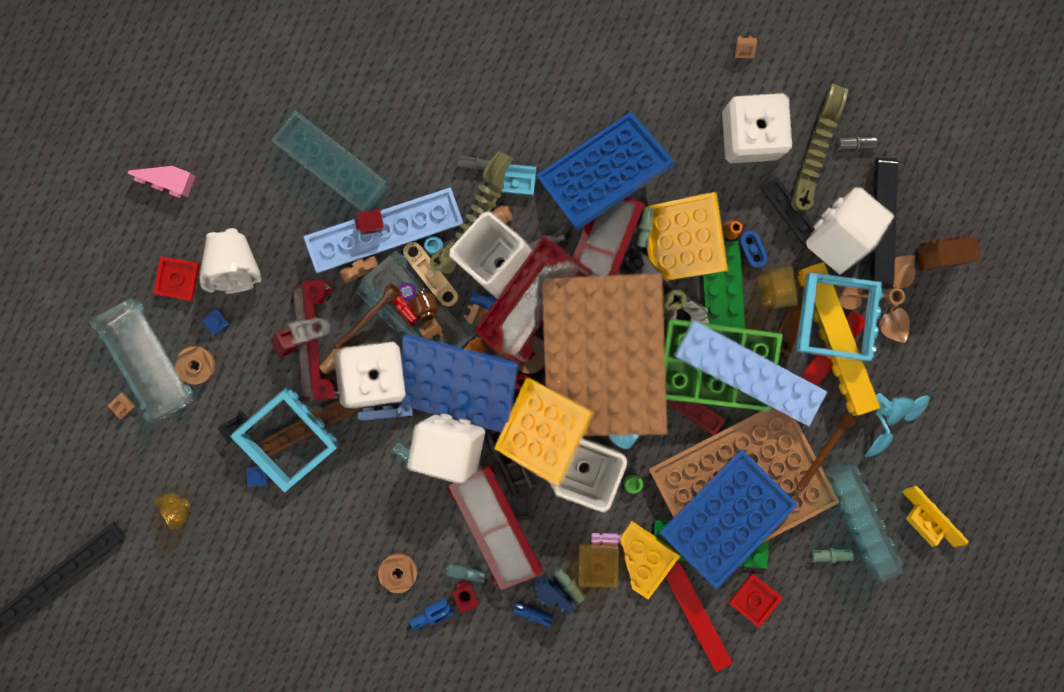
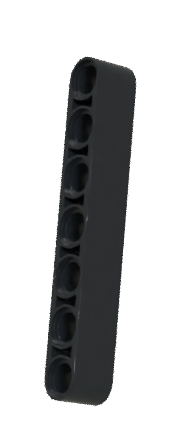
M877 157L874 162L876 169L874 170L873 199L894 217L876 245L871 249L870 281L881 282L882 289H892L895 275L898 159Z

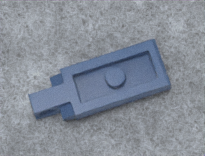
M401 404L397 409H394V406H384L379 411H375V408H363V412H358V419L361 421L413 416V408L410 405Z

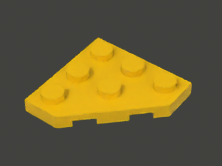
M631 521L621 535L620 540L625 553V561L630 574L632 589L649 600L680 557V553Z

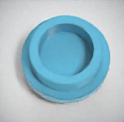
M435 236L427 238L424 242L425 251L432 256L443 248L441 239Z

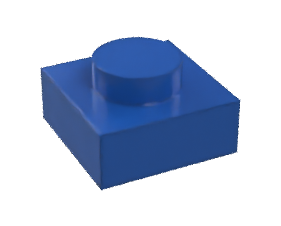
M216 309L202 320L213 336L230 325L219 309Z
M259 466L246 467L247 486L268 485V475Z

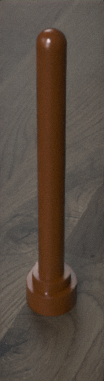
M390 283L384 289L381 299L335 344V349H342L389 301L396 300L401 295L400 289Z
M847 413L841 415L838 423L839 427L798 483L797 489L799 491H803L845 430H849V428L855 425L856 419Z

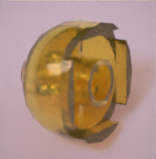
M167 492L154 498L171 532L185 525L189 518L188 509L191 507L186 497L182 499L177 493Z

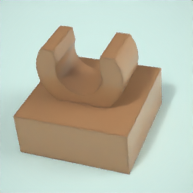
M739 36L734 51L735 58H754L757 38H752L751 36L742 38Z
M473 304V306L468 305L467 308L471 309L469 316L464 315V318L467 319L466 322L478 326L488 310L476 304Z
M435 318L426 321L418 327L425 339L434 341L433 336L439 334L441 337L443 336L442 328Z
M121 392L107 405L119 419H123L136 407L124 392Z

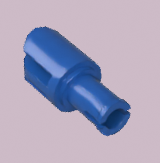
M443 598L427 606L421 615L410 619V624L416 631L428 623L435 625L454 615V611L446 599Z

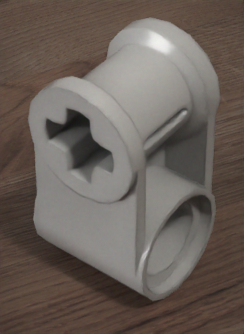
M311 319L288 324L292 330L293 344L324 337L330 331L329 323L323 319ZM320 322L323 329L320 333H317L315 325Z

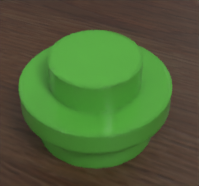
M629 475L624 480V488L630 494H637L643 488V481L637 475Z

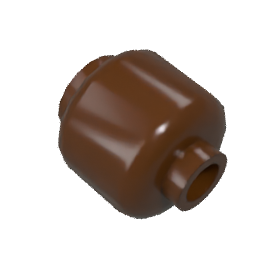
M421 291L411 300L414 315L421 321H429L435 318L438 306L433 294Z

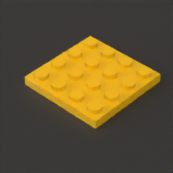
M713 192L645 207L655 209L651 224L653 230L650 231L647 248L648 258L668 281L728 271L717 193Z
M526 378L510 413L509 421L505 424L494 449L553 484L561 485L594 412L538 382Z

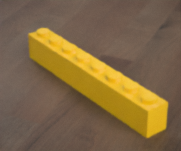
M822 262L799 271L798 282L801 287L804 286L805 276L808 273L829 275L825 263ZM817 283L812 318L814 322L818 323L820 328L818 334L827 346L825 349L859 354L834 286ZM827 356L833 362L832 370L834 375L838 376L841 383L839 384V389L842 395L846 396V407L849 413H852L853 416H858L880 408L863 361Z

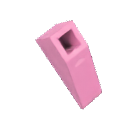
M174 166L128 171V174L134 176V181L145 184L146 181L152 183L151 187L163 191L164 188L170 190L169 194L178 198L181 195L188 197L196 177Z

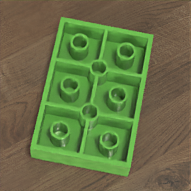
M663 319L666 399L764 411L771 410V406L674 356L692 321ZM700 323L778 365L782 334Z

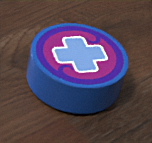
M409 282L402 283L398 287L401 291V297L405 301H411L417 294L416 287Z

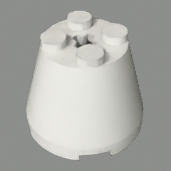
M231 228L225 232H212L206 235L207 239L200 272V285L202 289L208 292H214V290L226 291V294L250 290L254 288L253 284L261 282L259 268L243 234L238 233L237 229Z

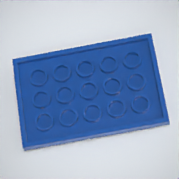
M630 112L536 176L575 229L578 230L675 164L674 160L634 114Z
M406 334L403 337L401 357L405 397L402 401H398V405H410L413 409L431 414L450 415L452 419L469 420L471 424L502 433L512 411L519 363Z
M740 449L659 532L717 589L798 504Z

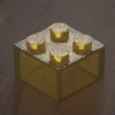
M792 266L768 269L760 273L761 276L758 277L760 288L763 287L764 294L761 295L762 306L766 307V310L798 305Z
M579 543V587L618 588V545Z

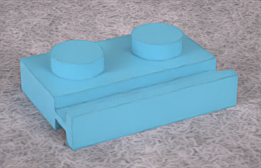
M510 164L504 176V189L501 193L534 196L536 167Z

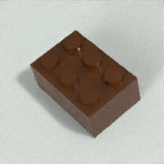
M969 234L953 238H939L922 243V247L916 248L919 271L958 266L981 260L977 237L969 238Z

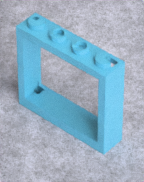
M808 273L805 276L796 352L864 362L872 361L874 352H876L874 338H877L878 335L876 322L881 313V308L878 307L879 300L883 296V293H881V282ZM817 283L869 290L861 354L808 347Z
M287 387L237 428L230 436L284 493L338 447L339 443L338 439L334 436L335 434L325 429L324 422L318 417L315 418L311 414L312 410L305 403L302 404L298 400L297 393H294ZM283 399L328 446L291 478L245 432Z

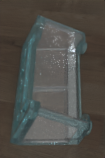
M394 251L363 277L357 290V294L371 308L381 299L384 289L390 283L399 287L402 283L409 282L415 286L416 294L421 291L430 292L407 270V259L397 251ZM436 299L438 312L435 315V320L442 328L443 336L441 337L439 334L433 336L434 341L463 348L476 335L474 326L465 321L460 323ZM391 301L377 313L402 339L406 334L424 338L418 327L426 321L419 319L415 325L409 326L403 316L396 312V307Z
M130 298L88 322L93 330H97L100 339L106 344L141 404L140 408L146 410L143 416L147 423L157 424L194 400L192 398L194 392L188 384H184L143 314L145 308L142 303Z

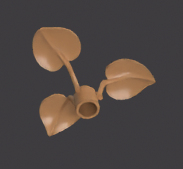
M911 255L895 258L893 289L886 290L882 296L884 302L892 304V306L889 308V313L883 314L879 321L881 333L887 338L901 343H905L908 338L910 321L904 309L894 308L898 307V304H901L905 299V294L900 288L910 286L915 278V256ZM844 286L834 287L841 307L849 310L859 308L862 303L861 297L868 298L869 295L862 294L863 289Z

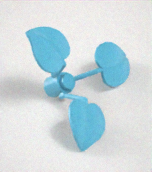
M881 393L876 394L880 408L876 409V415L885 429V434L880 435L864 456L870 457L881 453L890 445L893 439V435L890 434V430L882 416L883 414L885 416L889 415L887 418L889 425L897 423L903 416H905L904 420L912 421L923 413L930 397L922 396L915 401L905 398L893 399L892 403Z

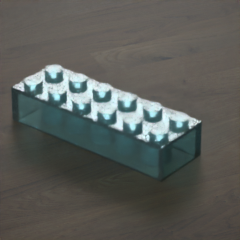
M296 110L271 140L361 212L370 211L390 186L387 181Z
M841 461L824 469L823 471L840 502L837 506L869 574L883 583L904 573L901 567L903 566L902 560L893 550L895 548L894 543L885 533L886 526L876 514L878 509L868 497L870 494L865 484H862L859 478L861 473L857 466Z

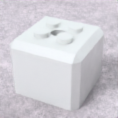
M785 94L737 96L722 111L725 159L729 163L779 160L792 148L789 98ZM759 119L764 120L766 128L759 129L756 126V121Z
M854 188L844 198L840 197L833 204L832 208H828L821 215L823 218L814 225L813 228L815 229L806 241L807 247L838 274H841L876 245L894 216L863 189Z
M486 212L474 222L450 249V256L498 299L532 250L521 237L492 213ZM499 260H505V263L500 268H498L497 262Z
M394 342L343 348L334 355L340 404L345 408L402 401L405 397L400 349ZM371 369H375L378 372V378L375 381L370 380L368 377V372Z
M435 414L415 426L407 467L411 470L446 480L464 483L478 469L486 431L481 426L471 424L469 420L452 419L450 415Z
M582 437L561 485H555L552 482L550 484L556 495L604 512L611 506L627 461L625 456L617 449ZM584 462L588 463V470L580 472L579 465Z

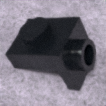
M244 412L239 413L235 418L218 427V430L228 444L234 441L230 437L233 432L249 419ZM253 425L245 431L246 434L253 428Z

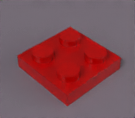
M160 256L153 294L193 301L200 263Z
M751 572L728 603L760 628L783 597Z

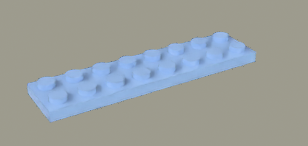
M451 187L381 210L385 231L362 235L360 230H356L355 221L351 220L304 236L316 273L318 274L460 226L463 221Z
M692 321L674 355L807 426L811 424L827 391L696 321Z

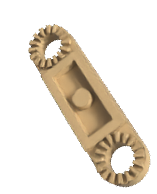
M408 243L403 250V254L442 305L447 307L455 305L458 301V293L442 272L431 268V258L418 243ZM411 247H417L419 251L417 256H409L408 251ZM452 292L453 300L445 302L443 299L444 293Z

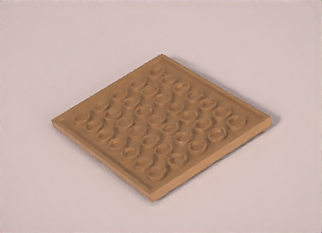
M662 274L542 279L546 387L594 412L583 436L667 434Z
M771 407L770 411L761 410L648 469L674 517L742 449L798 504L763 542L840 503L821 466L803 491L797 489L798 483L815 461L816 456L797 420Z

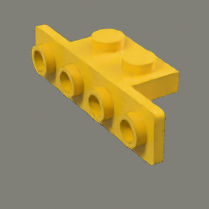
M917 486L904 489L903 494L915 505L906 520L932 547L937 546L943 537L953 547L968 544L969 541L943 515L937 506L928 499L921 489Z

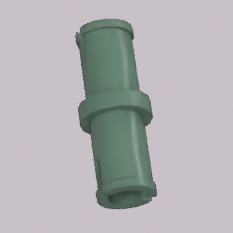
M645 207L642 209L640 224L637 226L639 232L636 246L648 248L650 231L653 230L651 224L655 209Z
M829 548V550H812L813 563L853 561L852 549L835 550L834 548Z
M562 567L554 571L552 576L562 586V590L565 593L567 592L577 605L580 604L586 596L575 585L574 579H570Z

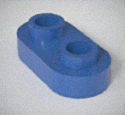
M754 231L743 233L739 241L748 264L753 268L764 266L767 262V254L759 235ZM746 238L752 239L750 245L746 243ZM754 255L759 256L758 262L753 260Z

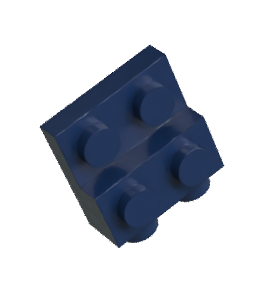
M546 574L543 578L539 576L534 581L533 590L537 595L536 599L542 605L547 604L551 607L554 602H557L555 605L563 613L566 611L571 614L575 610L574 600Z

